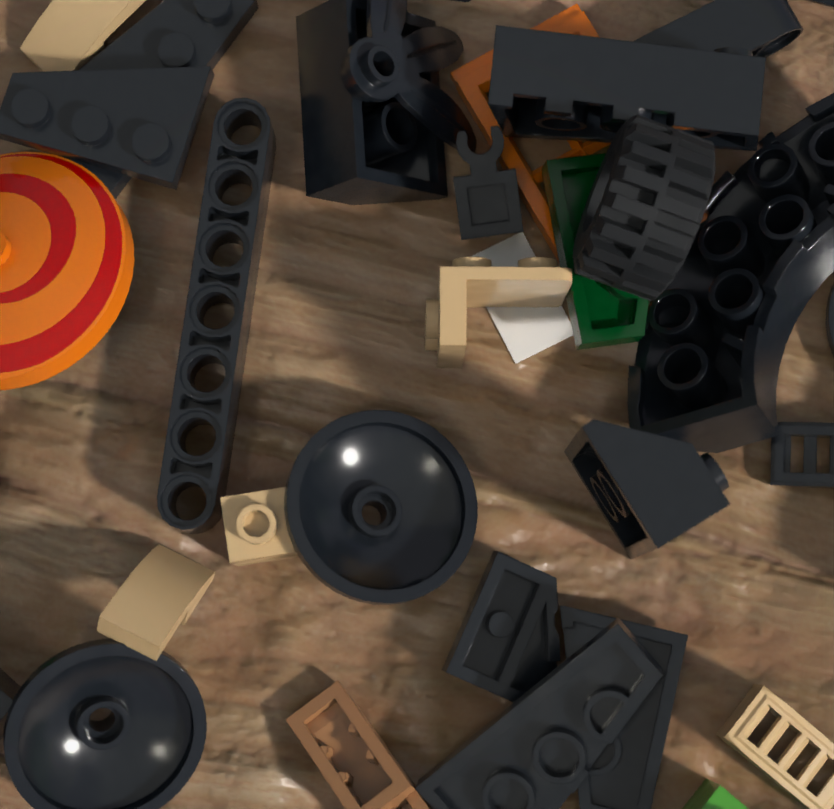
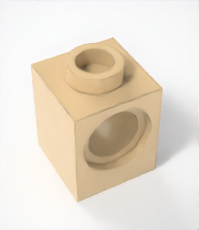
M286 487L220 497L229 563L236 566H245L299 557L293 547L285 522L284 495Z

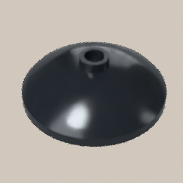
M366 410L351 413L332 421L320 429L303 447L289 472L284 495V513L288 534L294 549L307 569L320 582L336 593L361 603L393 605L423 597L440 587L458 570L474 540L478 518V503L473 479L467 465L456 448L439 431L427 423L404 413L389 410ZM363 506H373L379 511L381 517L379 525H370L363 519Z
M99 639L81 643L63 650L40 665L27 678L15 695L5 720L3 732V747L7 769L20 795L34 809H160L181 791L191 778L201 759L207 733L206 711L200 692L191 675L174 657L165 651L155 661L113 639ZM107 708L111 710L109 716L101 721H94L89 718L97 709Z

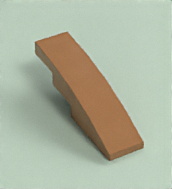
M338 680L285 719L345 809H432L415 789L416 785Z

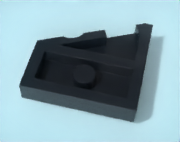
M493 551L442 670L511 702H515L557 667V661H560V639L555 629V613L558 610L557 578L499 551Z

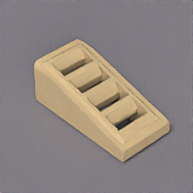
M754 684L716 735L806 808L831 809L834 805V772L816 796L806 787L827 759L834 763V743L762 684ZM769 711L777 719L755 746L747 738ZM789 727L796 733V736L777 761L774 762L767 754ZM809 743L816 749V752L794 779L786 771Z

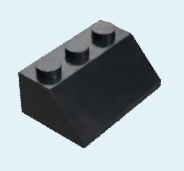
M328 0L296 16L306 196L348 205L440 200L448 197L444 141L415 118L395 97L384 102H362L354 98L343 85L340 69L346 53L355 42L367 37V0ZM407 12L401 36L405 38L416 30L436 26L434 20ZM439 71L420 75L421 78L440 88Z
M593 419L580 428L564 451L630 559L660 548L730 505L723 493L724 490L729 488V484L722 469L709 453L705 452L699 455L693 444Z

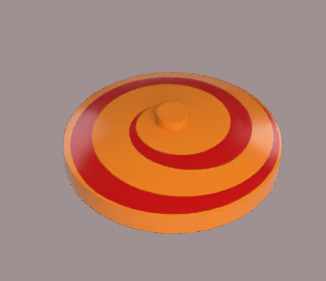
M26 151L0 155V390L22 388L39 383L59 374L83 358L105 336L117 319L129 293L135 261L133 237L121 206L95 174L70 159L54 154Z

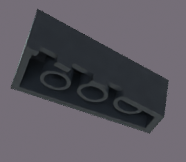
M496 25L488 105L505 137L611 143L620 127L631 116L637 114L713 142L715 149L757 151L766 58L752 56L753 53L750 50L738 47H723L714 51L684 48L673 44H649Z

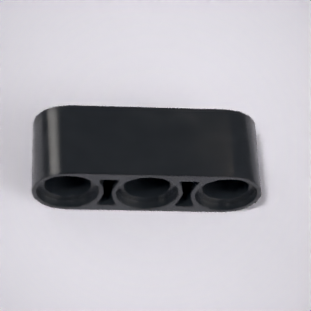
M715 0L642 36L634 42L673 44L684 48L714 51L723 47H738L750 50L753 53L752 56L766 58L797 39L803 32V27L787 0Z

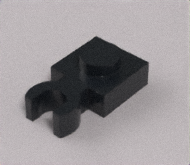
M491 126L492 146L485 153L473 152L468 146L466 130L458 131L456 138L457 151L460 157L470 164L471 174L453 176L461 240L524 232L516 169L497 170L496 160L500 157L504 148V137L499 126Z

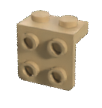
M460 257L452 260V266H440L437 299H426L425 351H437V368H462L467 346V307H560L572 285V269L557 267V260L547 257L520 259L518 267H491V260L484 257Z

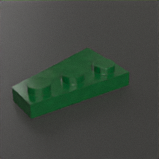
M606 153L546 160L541 169L560 267L572 269V285L566 295L576 350L638 342L645 335L649 300L580 276L574 272L573 247L578 226L592 185Z

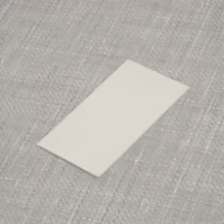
M520 232L471 257L488 258L491 260V267H518L520 259L536 256L524 233ZM562 306L486 307L515 364L573 336L572 325Z

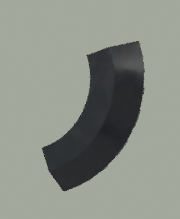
M834 93L805 108L808 116L777 137H775L772 131L758 142L761 149L733 175L726 171L712 185L705 213L709 216L700 224L692 246L671 284L655 300H651L649 303L645 335L638 341L634 366L629 365L627 395L629 428L693 444L697 452L720 453L779 436L776 415V388L785 346L807 302L834 271Z

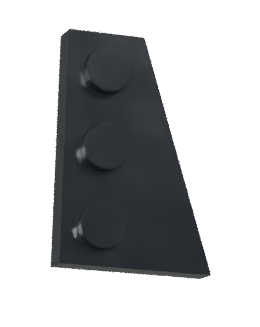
M211 66L12 73L0 108V139L177 190L214 78V72Z

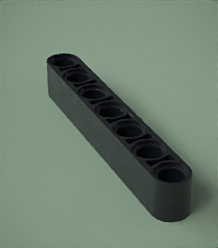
M235 98L225 103L218 110L213 124L157 493V508L162 519L170 526L190 534L204 533L212 529L222 516L220 497L226 496L276 153V137L270 117L260 103L249 98ZM244 125H253L261 129L257 139L249 144L239 145L231 141L233 133ZM234 184H245L253 189L246 202L240 205L231 206L222 202L224 192ZM226 243H236L243 247L242 257L236 264L230 267H220L213 264V256L220 246ZM217 303L232 305L234 307V316L227 326L221 329H210L204 326V316L211 306ZM213 363L224 366L225 378L217 389L211 392L196 390L195 377L203 366ZM199 425L214 427L216 440L211 450L200 456L188 454L185 443L188 433ZM190 487L202 488L206 495L204 511L193 520H182L176 511L178 496L183 490Z

